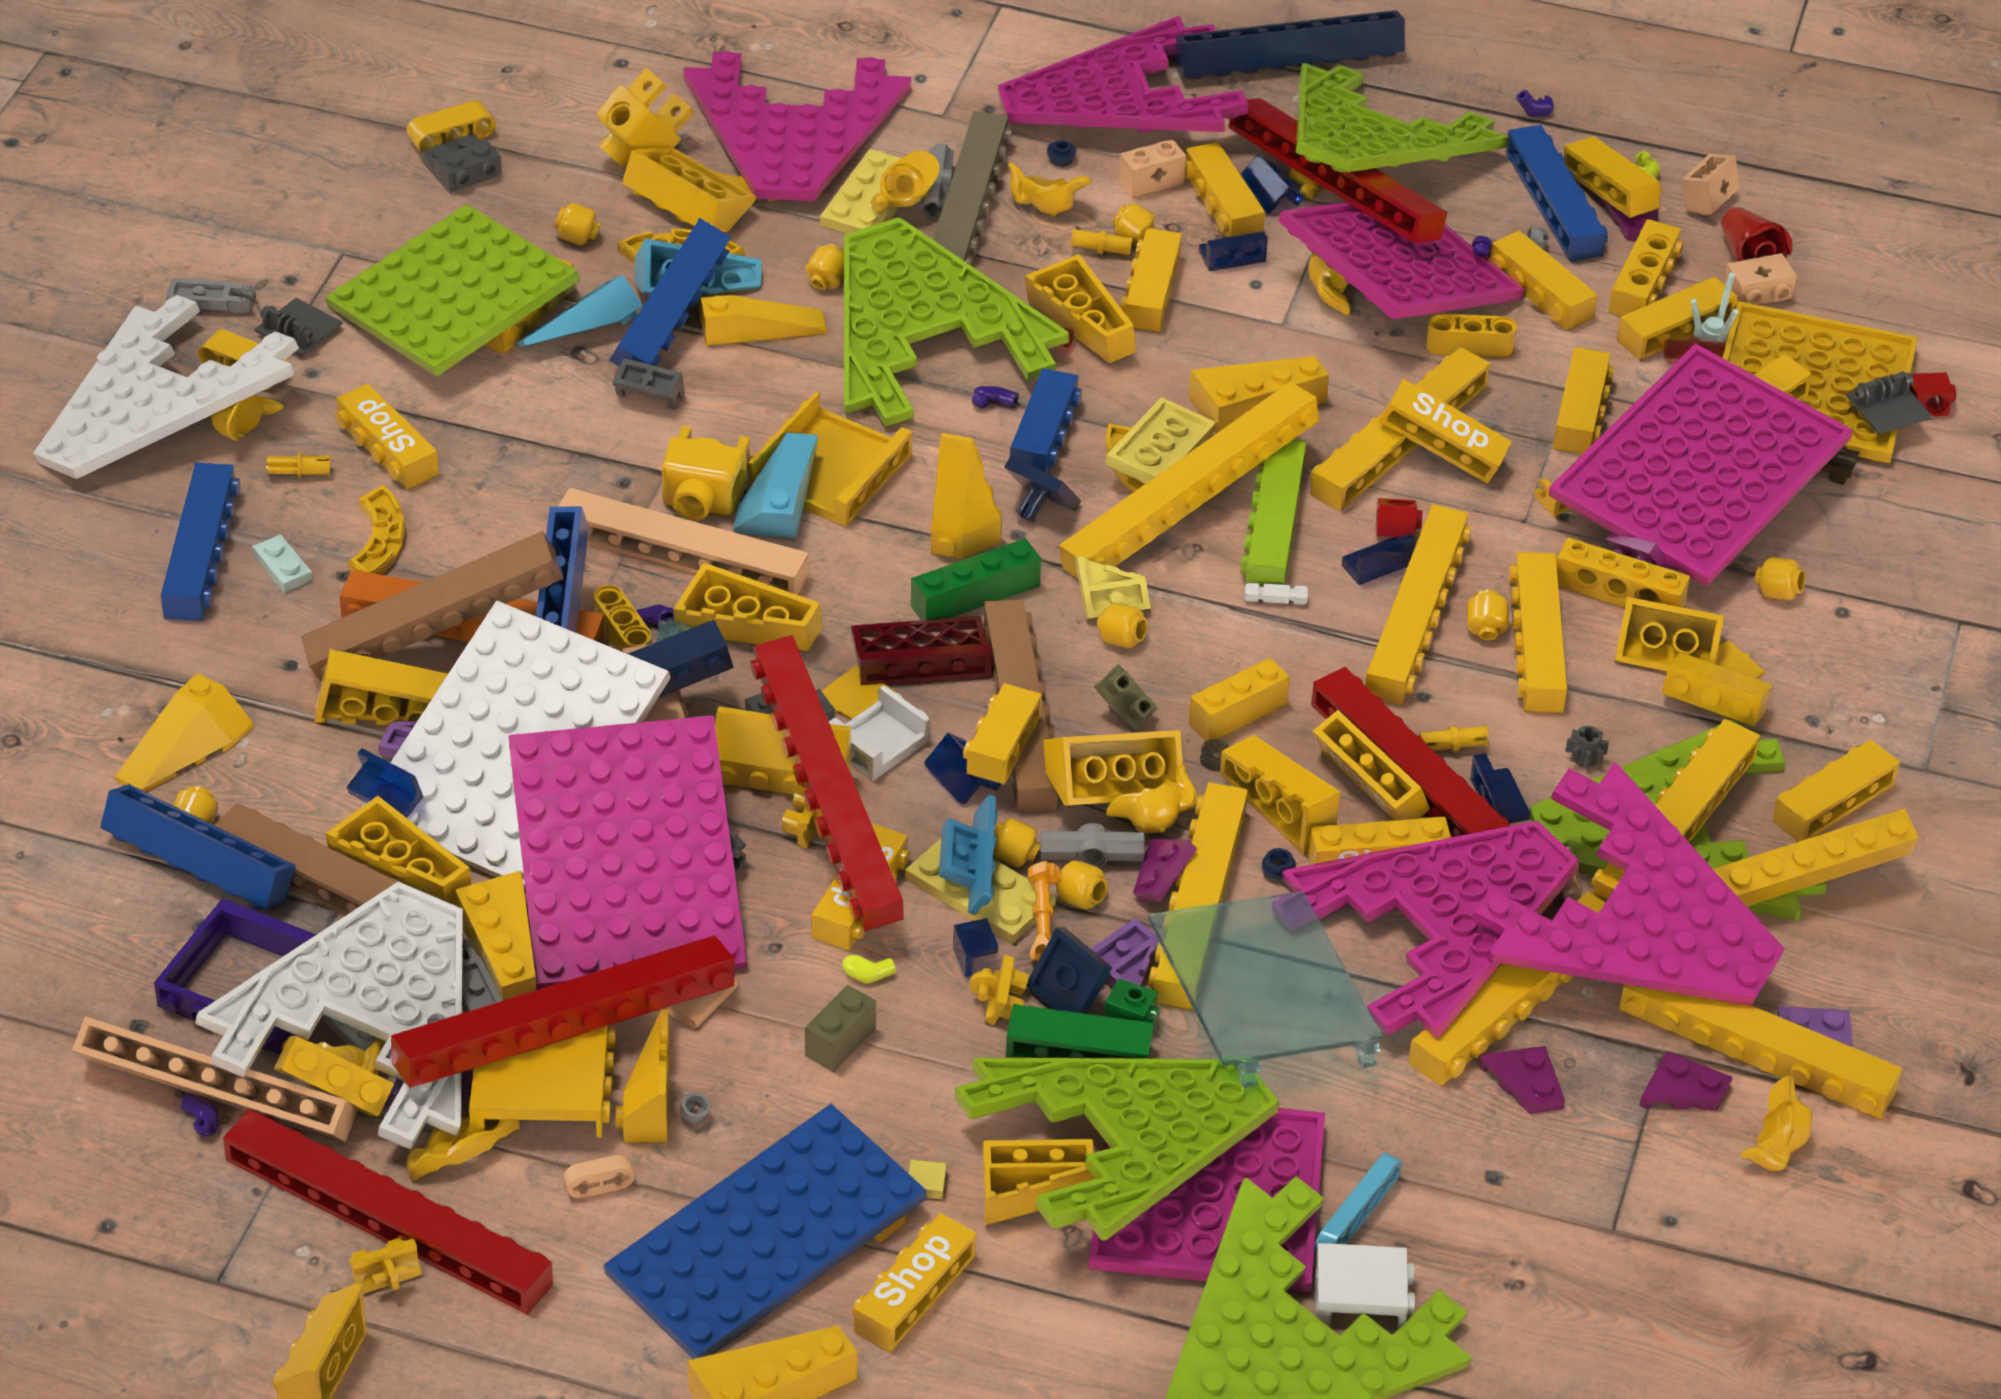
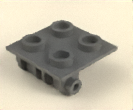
M294 298L280 310H277L274 306H264L260 312L263 323L255 329V332L266 337L275 331L294 338L299 348L295 353L302 356L341 326L343 322L298 298Z
M1901 371L1898 374L1891 375V378L1884 376L1882 379L1876 378L1874 381L1862 382L1853 389V392L1846 394L1847 398L1877 434L1932 419L1930 413L1909 390V386L1913 384L1911 373Z

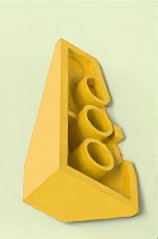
M735 295L700 298L697 302L706 346L827 334L822 309Z
M196 673L175 693L115 775V781L124 786L130 784L148 792L175 778L177 771L192 763L198 766L206 761L205 756L219 749L225 752L234 747L254 728L253 721L224 685Z

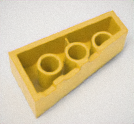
M1080 254L1025 275L1028 303L1064 328L1105 361L1111 363L1137 352L1134 325Z
M1315 356L1190 370L1188 398L1202 416L1216 422L1214 433L1217 434L1289 382L1316 396L1317 405L1326 403L1329 373Z
M707 563L702 564L673 608L677 634L715 620L724 640L762 644L793 635L798 649L809 651L823 629L821 605L819 602Z
M330 649L318 694L314 723H326V719H342V724H356L357 720H376L377 725H389L395 721H418L448 673Z
M1255 735L1222 751L1220 775L1231 786L1248 789L1247 801L1302 855L1308 853L1311 827L1337 825L1340 791Z
M379 796L325 833L329 848L338 850L359 863L369 865L373 870L381 874L393 877L405 885L456 906L455 889L472 885L470 868Z
M522 871L455 889L456 906L463 909L462 929L468 941L471 942L477 956H481L502 1000L535 991L536 976Z
M839 1325L688 1360V1389L695 1399H817L857 1380L858 1351Z

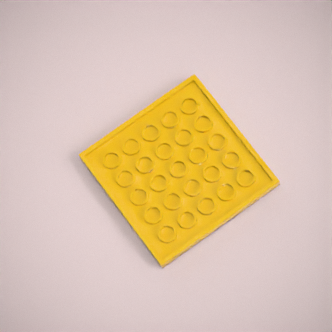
M1737 301L1736 309L1738 314L1729 331L1722 358L1754 375L1767 362L1774 361L1785 353L1812 373L1809 394L1800 401L1852 429V437L1844 446L1848 449L1859 451V457L1891 463L1898 429L1877 434L1847 398L1846 394L1853 392V389L1862 382L1867 383L1874 381L1876 378L1882 379L1884 376L1891 378V375L1898 374L1901 371L1911 373L1918 337Z

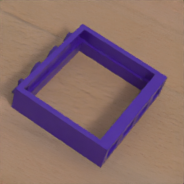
M222 898L155 980L154 987L157 1006L169 1013H176L196 1022L198 1012L215 1002V1000L187 990L184 987L226 935L285 956L316 934ZM274 1026L261 1049L280 1054L282 1052V1044L295 1034Z

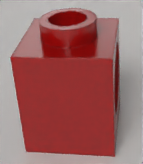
M1947 372L1911 374L1913 384L1909 386V390L1930 415L1949 416L1951 403L1956 401V387L1950 383Z
M1377 498L1376 536L1415 538L1416 529L1422 528L1423 511L1417 510L1416 500Z

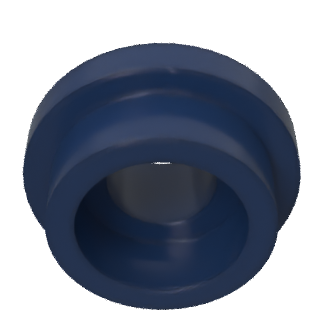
M1057 140L1047 147V156L1050 158V162L1056 166H1068L1076 157V147L1066 140Z
M1275 848L1270 850L1263 858L1261 867L1263 873L1269 878L1283 880L1282 872L1286 869L1296 868V862L1288 850Z

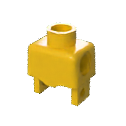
M647 67L628 89L619 84L597 112L598 120L610 130L598 146L624 169L627 167L631 151L667 145L674 148L682 140L676 134L677 131L695 112L675 93L672 94L656 114L651 112L648 108L665 90L667 85ZM653 85L652 88L649 91H647L648 87ZM680 110L679 115L675 117L676 112Z
M682 425L678 437L670 438L661 466L663 502L668 506H673L678 515L691 521L702 520L708 513L724 516L733 514L747 486L746 470L750 459V437L740 436L737 446L732 447L723 445L717 439L706 437L692 439V427Z

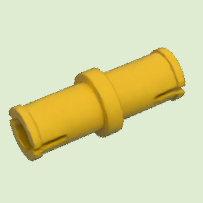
M1073 228L1070 247L1097 250L1099 254H1103V251L1130 256L1132 237L1106 234L1105 230H1100V233Z
M1454 725L1449 726L1448 730L1419 732V736L1423 738L1426 745L1433 751L1451 749V752H1459L1460 748L1489 745V739H1486V737H1489L1487 725L1457 728Z

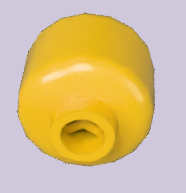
M571 202L566 207L561 206L554 229L558 230L557 235L560 239L578 246H584L588 239L595 240L600 223L595 222V210Z
M1135 202L1130 203L1128 206L1123 204L1112 221V225L1115 226L1114 234L1132 237L1131 246L1137 247L1138 239H1144L1146 228L1158 229L1154 226L1156 221L1155 214Z
M833 244L819 246L814 250L805 267V273L813 287L825 290L826 288L836 289L841 285L844 279V250Z
M1770 557L1766 559L1762 567H1758L1756 570L1755 584L1760 586L1761 593L1765 598L1793 600L1797 594L1802 593L1805 586V570L1800 568V564L1794 559Z
M1482 590L1477 592L1467 602V627L1473 635L1479 636L1482 640L1489 641L1496 639L1506 632L1509 627L1508 602L1498 592Z
M1115 603L1109 605L1099 615L1097 628L1100 631L1102 640L1108 645L1133 648L1146 637L1148 621L1139 608Z
M189 786L187 789L178 792L173 802V806L214 825L218 812V802L208 789L200 786Z
M1008 818L1004 823L998 821L994 830L997 841L993 850V858L1014 868H1021L1026 860L1033 863L1041 845L1035 841L1037 837L1036 829L1014 818Z
M1076 860L1067 863L1060 870L1062 881L1055 883L1057 895L1061 901L1081 909H1091L1103 901L1107 894L1108 883L1100 868Z

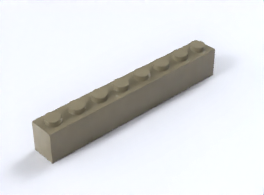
M973 111L933 237L934 241L971 266L973 264V257L971 255L976 256L979 239L977 237H982L983 218L987 219L989 215L990 201L988 200L994 199L995 182L1000 180L1001 164L1005 163L1007 146H1010L1012 139V128H1008V116Z

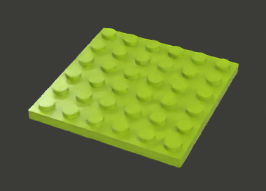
M466 204L456 209L440 222L433 224L417 237L410 239L405 245L386 255L370 268L363 270L344 285L339 286L335 291L325 296V300L329 308L437 377L580 281L576 269Z

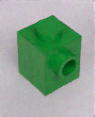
M1119 978L1105 1001L1104 1016L1154 1023L1155 1027L1161 1013V1008L1157 1007L1158 992Z

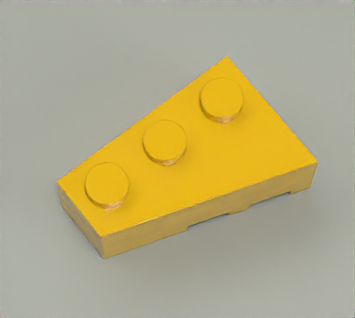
M1093 1139L984 1140L982 1150L984 1225L1039 1211L1036 1208L1037 1195L1093 1180L1094 1177L1085 1167L1086 1155L1094 1153Z

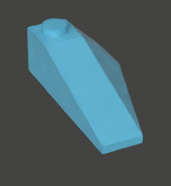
M645 238L635 255L634 283L642 294L651 295L682 245ZM728 253L721 266L715 263L712 267L716 274L708 287L701 285L698 290L703 293L702 295L758 289L761 287L762 259Z
M622 274L606 281L579 299L576 304L557 314L554 320H549L517 342V345L521 348L611 325L619 321L624 325L638 315L635 310L643 305Z
M786 433L739 503L733 527L734 533L797 538L817 448L818 435Z

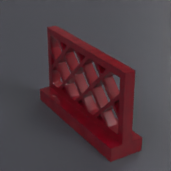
M981 616L851 625V634L859 668L860 685L882 683L885 685L992 678V649L990 643H987ZM975 628L969 634L961 631V629ZM939 631L941 633L937 636H934L928 632ZM905 633L908 636L903 639L896 636V634ZM861 636H874L876 638L870 641ZM950 637H953L960 641H958L956 644H953L946 640ZM919 639L926 642V644L919 646L914 642ZM888 642L894 646L888 649L881 645Z

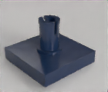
M1011 456L1004 466L1022 487L1029 489L1020 507L1016 510V514L1024 519L1028 518L1030 522L1035 521V517L1046 498L1073 511H1076L1081 502L1064 481Z
M1056 927L1028 979L1027 987L1054 1010L1087 1014L1112 966L1066 927Z

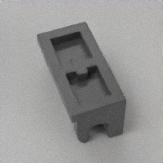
M623 358L612 381L616 394L624 397L625 390L667 400L668 408L674 410L677 409L676 398L682 400L685 394L681 372Z

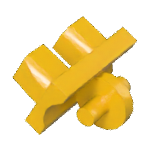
M798 786L793 797V808L803 812L800 813L786 809L782 817V831L797 835V846L808 848L817 830L815 826L817 815L814 810L809 811L804 799V791L806 789Z
M1006 954L1002 959L1001 969L994 971L992 974L991 969L984 968L982 972H977L970 978V990L977 995L980 1001L988 999L984 1022L994 1025L999 1017L1010 1020L1013 1004L1024 1005L1025 1001L1009 995V992L1021 996L1027 986L1029 974L1014 969L1015 958Z
M401 1238L388 1241L387 1245L382 1249L372 1252L363 1249L354 1252L351 1255V1259H349L354 1284L362 1285L363 1294L387 1286L392 1292L399 1289V1282L422 1275L417 1255V1245L414 1239L404 1241Z

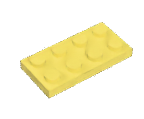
M869 149L821 214L820 226L847 234L889 221L899 207L888 206L884 212L878 213L871 208L872 204L870 202L874 195L880 193L882 173L901 158Z
M1161 397L1110 450L1104 465L1146 484L1204 443L1214 432L1216 422Z
M941 838L905 869V879L1012 945L1036 924L1032 909L1036 904L1035 886L1030 884L1027 878L994 858L995 869L991 878V886L994 887V893L987 906L983 905L976 915L968 913L969 888L939 877ZM1049 892V904H1052L1054 907L1056 905V896Z

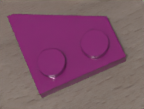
M1613 532L1606 538L1616 553L1679 572L1667 564L1664 553L1655 543L1636 537L1618 536Z

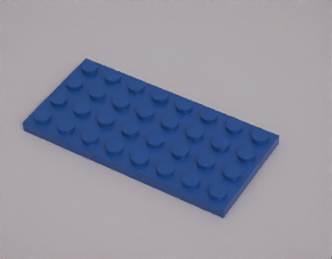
M829 1104L604 1264V1271L692 1359L713 1355L927 1199V1193L921 1184L834 1105Z

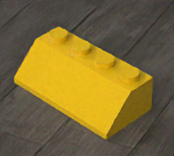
M670 145L631 151L622 181L624 185L632 189L635 195L650 199L657 208L668 210L675 214L676 219L695 226L699 218L722 232H728L756 199L754 194Z
M718 707L715 730L723 784L794 795L798 786L805 788L804 784L798 785L793 771L794 759L793 757L787 758L782 744V739L785 737L782 731H776L771 714ZM830 723L851 774V727Z
M1180 730L1043 739L1045 772L1065 806L1111 803L1113 799L1123 794L1141 793L1143 789L1157 788L1166 781L1175 782L1176 771L1183 765Z

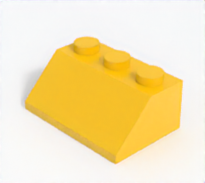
M1627 597L1615 661L1667 671L1670 662L1680 652L1698 657L1711 650L1709 662L1715 664L1725 616Z
M355 1283L323 1296L316 1310L312 1309L309 1312L301 1338H296L293 1341L285 1367H280L275 1374L273 1388L276 1389L277 1399H331L367 1334L362 1285Z

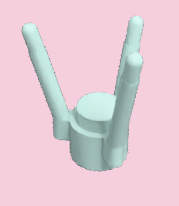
M1733 272L1728 275L1717 317H1709L1701 325L1697 300H1691L1695 326L1694 336L1700 337V344L1706 348L1717 349L1725 346L1726 337L1738 314V310L1733 309L1724 325L1723 319L1735 277Z

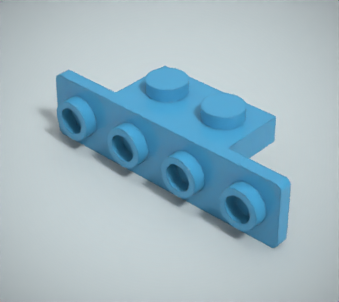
M990 794L975 811L973 828L950 818L942 825L939 877L969 888L968 913L976 915L983 905L987 906L994 893V887L991 886V878L995 869L993 850L997 837L994 835V825L998 818V811L995 810L996 797Z

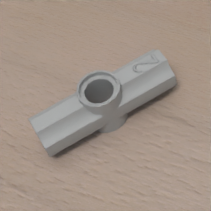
M937 143L933 148L929 149V152L939 162L940 172L920 202V213L924 214L929 220H938L953 177L954 150H951L947 144Z
M1095 823L1085 824L1078 831H1041V860H1078L1098 868L1104 866L1107 861H1144V832H1107L1103 826Z

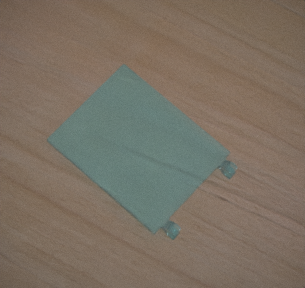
M1303 891L1149 914L1148 920L1222 1065L1237 1066L1239 1079L1243 1087L1258 1085L1254 1073L1261 1072L1259 1060L1333 1048L1355 1046L1357 1058L1362 1068L1376 1066L1377 1062L1373 1054L1380 1052L1377 1041H1381L1382 1034Z

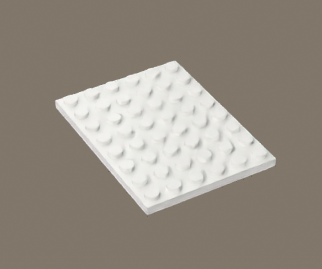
M496 600L362 807L379 796L467 866L495 878L521 870L525 890L508 735L643 722L670 680L669 671Z

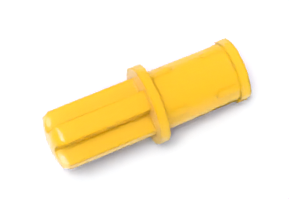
M298 453V456H268L266 459V470L269 474H298V478H301V475L330 476V455L309 456Z

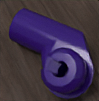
M1523 90L1516 96V100L1530 117L1548 116L1554 110L1553 99L1550 96L1544 95V99L1539 97L1535 101L1528 90Z
M1485 236L1475 237L1472 241L1474 255L1477 257H1490L1493 241Z
M978 386L973 391L974 396L971 400L973 405L980 408L987 407L989 400L1014 408L1017 405L1019 393L998 386Z
M658 604L636 610L645 624H652L663 629H671L676 626L674 611L671 607Z
M191 1093L187 1094L182 1100L181 1109L195 1116L193 1127L200 1136L207 1137L213 1135L219 1126L217 1108Z

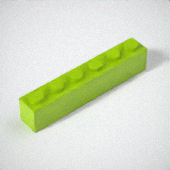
M1293 439L1258 466L1263 467V470L1257 469L1255 488H1260V491H1253L1251 509H1256V512L1250 511L1248 530L1253 531V533H1246L1244 552H1249V555H1242L1240 574H1246L1245 586L1247 583H1259V587H1264V584L1285 585L1305 460L1306 441Z

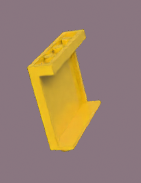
M816 391L807 401L801 403L798 411L791 418H787L784 421L782 427L774 436H770L761 450L750 457L747 463L749 486L753 484L786 433L818 435L817 448L803 509L846 527L912 455V431L901 427L893 437H889L820 408V392Z
M607 1025L578 1036L474 1068L469 1105L470 1135L486 1131L487 1119L596 1121V1138H602L603 1123H610V1101H605V1098H612V1076H607V1074H614V1052H609V1049L616 1048V1028H609Z

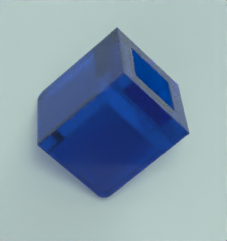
M987 918L954 925V953L964 977L972 976V958L998 953L999 946Z

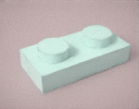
M281 534L252 546L254 558L283 593L313 581L312 571Z

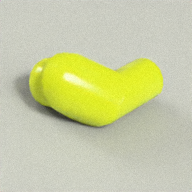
M1643 151L1638 153L1635 157L1637 166L1657 179L1661 172L1657 161L1651 158L1649 152Z
M848 955L842 962V968L846 974L864 984H870L896 974V967L891 958L873 963L859 955Z

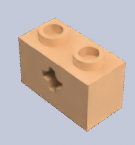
M1173 139L1120 153L1118 181L1131 198L1182 185L1185 179L1186 155Z
M1708 154L1682 179L1687 212H1698L1700 215L1713 214L1740 188L1736 156Z
M1782 253L1727 264L1723 284L1726 285L1729 273L1733 272L1735 277L1731 291L1738 296L1737 301L1763 305L1793 299L1797 275Z

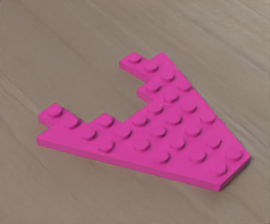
M1180 16L998 85V95L1004 113L1008 116V123L1067 125L1078 128L1088 126L1134 128L1142 133L1151 132L1154 129L1225 132V121L1223 118L1235 119L1241 115H1247L1249 112L1248 103L1242 90L1184 99L1179 86L1150 90L1144 73L1155 74L1160 70L1169 69L1167 55L1176 56L1175 35L1216 31L1213 24L1185 28Z
M730 51L713 52L711 68L684 67L683 69L684 81L751 193L756 196V199L815 201L911 89V77L885 76V59H876L874 57L857 58L854 91L843 89L825 90L823 106L811 104L785 105L783 103L766 104L767 87H757L755 85L739 86L742 53H732Z
M1613 762L1600 784L1568 768L1554 789L1551 799L1608 829L1610 832L1599 847L1596 856L1624 870L1625 873L1599 913L1567 897L1552 921L1490 887L1472 916V920L1501 935L1491 949L1488 960L1496 963L1752 1006L1780 960L1785 948L1618 764Z
M1539 821L1286 869L1282 872L1283 881L1294 893L1272 904L1271 911L1275 919L1290 934H1293L1347 904H1350L1367 923L1398 908L1429 940L1406 953L1407 964L1420 977L1367 1005L1368 1016L1387 1036L1418 1020L1437 1039L1445 1032L1501 964L1488 960L1491 949L1501 935L1472 920L1474 911L1489 888L1495 889L1541 915L1578 871L1579 862L1578 858Z

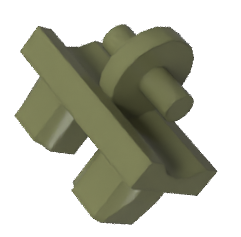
M1120 664L1112 668L1094 686L1097 692L1109 704L1108 708L1110 711H1115L1132 732L1137 730L1158 709L1155 703L1143 692Z

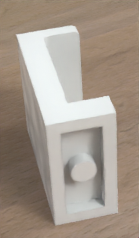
M885 685L878 689V701L848 723L844 724L836 717L829 721L831 724L851 727V766L872 782L930 742V718L924 711L915 708L904 700L899 693L893 692Z
M1318 1243L1315 1262V1316L1327 1326H1330L1332 1312L1356 1314L1364 1312L1365 1314L1397 1316V1328H1400L1406 1322L1407 1315L1414 1314L1415 1294L1408 1292V1285L1413 1286L1414 1263H1407V1248Z

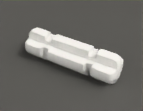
M1247 583L1244 598L1246 602L1258 603V599L1263 600V603L1289 604V601H1294V605H1305L1308 601V588L1302 585H1294V588H1290V585L1264 584V587H1259V583Z

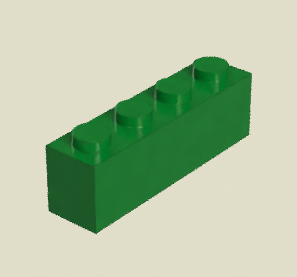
M1025 538L911 578L910 606L920 620L951 618L982 607L986 601H999L1039 587L1041 557Z
M1013 1004L1006 1038V1058L1150 1059L1154 1023Z

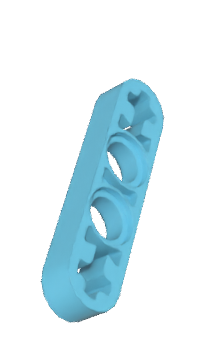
M1386 1152L1379 1157L1321 1230L1314 1246L1316 1253L1318 1243L1346 1245L1396 1182L1402 1170V1160Z

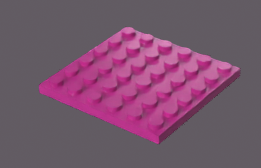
M1348 202L1281 211L1278 222L1287 228L1291 235L1300 239L1307 245L1308 250L1321 257L1328 267L1335 269L1345 278L1347 283L1355 286L1364 294L1367 300L1374 302L1391 319L1398 320L1405 317L1443 313L1444 311L1463 310L1470 307L1521 300L1525 291L1523 287L1485 256L1477 257L1474 255L1472 245L1446 224L1441 240L1413 243Z
M1278 1108V1113L1109 1239L1102 1241L1093 1230L1088 1269L1207 1282L1242 1181L1245 1178H1248L1272 1198L1295 1176L1319 1194L1325 1113ZM1104 1140L1103 1150L1109 1149V1145ZM1317 1211L1281 1245L1282 1248L1306 1266L1304 1274L1288 1290L1311 1292Z

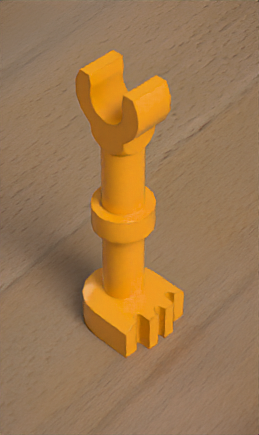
M1047 861L1034 864L1028 868V882L1035 886L1036 904L1032 909L1033 917L1036 919L1037 936L1030 949V957L1036 963L1039 961L1051 938L1050 918L1053 917V906L1049 904V885L1062 881L1059 867L1055 866L1054 863L1049 864Z

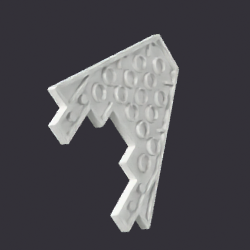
M176 295L168 299L165 305L156 312L136 306L106 349L98 354L97 362L33 454L41 465L75 479L85 476L295 375L294 369L290 363L284 360L299 349L296 340L274 331L272 334L267 335L251 351L243 354L231 367L209 360L201 364L189 377H185L160 367L175 355L171 344L163 341L200 313L197 303Z
M401 882L393 884L199 1011L195 1024L223 1036L212 1054L211 1064L244 1078L274 1026L308 1040L322 1015H326L386 1041L375 1061L374 1069L404 1081L392 1065L391 1035L462 1013L463 909ZM461 1072L409 1088L406 1082H404L380 1124L377 1135L408 1149H411L425 1123L457 1136L461 1126Z

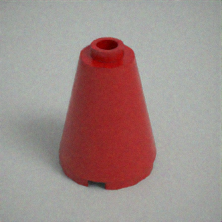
M1741 207L1732 208L1724 214L1721 220V227L1736 262L1781 253L1785 258L1788 254L1791 256L1793 250L1792 238L1783 226Z

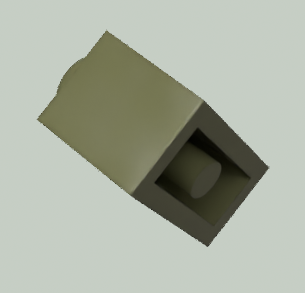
M847 985L805 1027V1056L834 1072L876 1029V1000Z

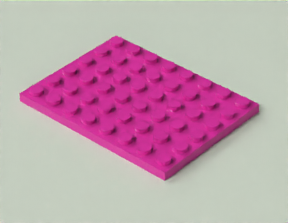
M1695 343L1549 487V496L1618 536L1636 537L1657 544L1664 553L1668 565L1708 586L1851 439L1853 430Z
M714 715L508 735L531 946L536 976V990L714 935L735 958V969L747 968Z

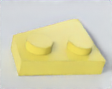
M1083 556L1075 558L1086 620L1098 618L1109 605L1115 603L1135 606L1141 611L1151 609L1145 576L1121 571L1119 568L1108 564L1096 563L1087 560L1088 558Z

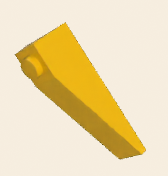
M942 433L940 436L931 525V554L963 559L1001 542L1002 513L1000 508L996 507L993 500L994 492L992 486L987 484L984 476V465L974 438Z
M661 1009L623 1091V1106H616V1128H623L624 1143L667 1142L668 1009Z

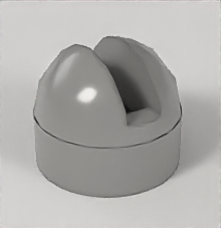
M1530 226L1527 237L1539 247L1545 249L1548 245L1546 242L1549 239L1548 234L1541 228Z
M696 1092L684 1096L680 1106L681 1118L691 1125L703 1122L710 1110V1102L707 1097ZM696 1105L700 1107L696 1114L691 1113Z

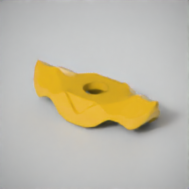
M461 1116V1126L457 1136L435 1128L424 1147L411 1149L409 1152L407 1171L411 1181L414 1182L424 1175L432 1174L446 1165H459L483 1152H487L498 1139L507 1137L510 1133L520 1130L519 1120L487 1119L486 1131L470 1135V1118Z

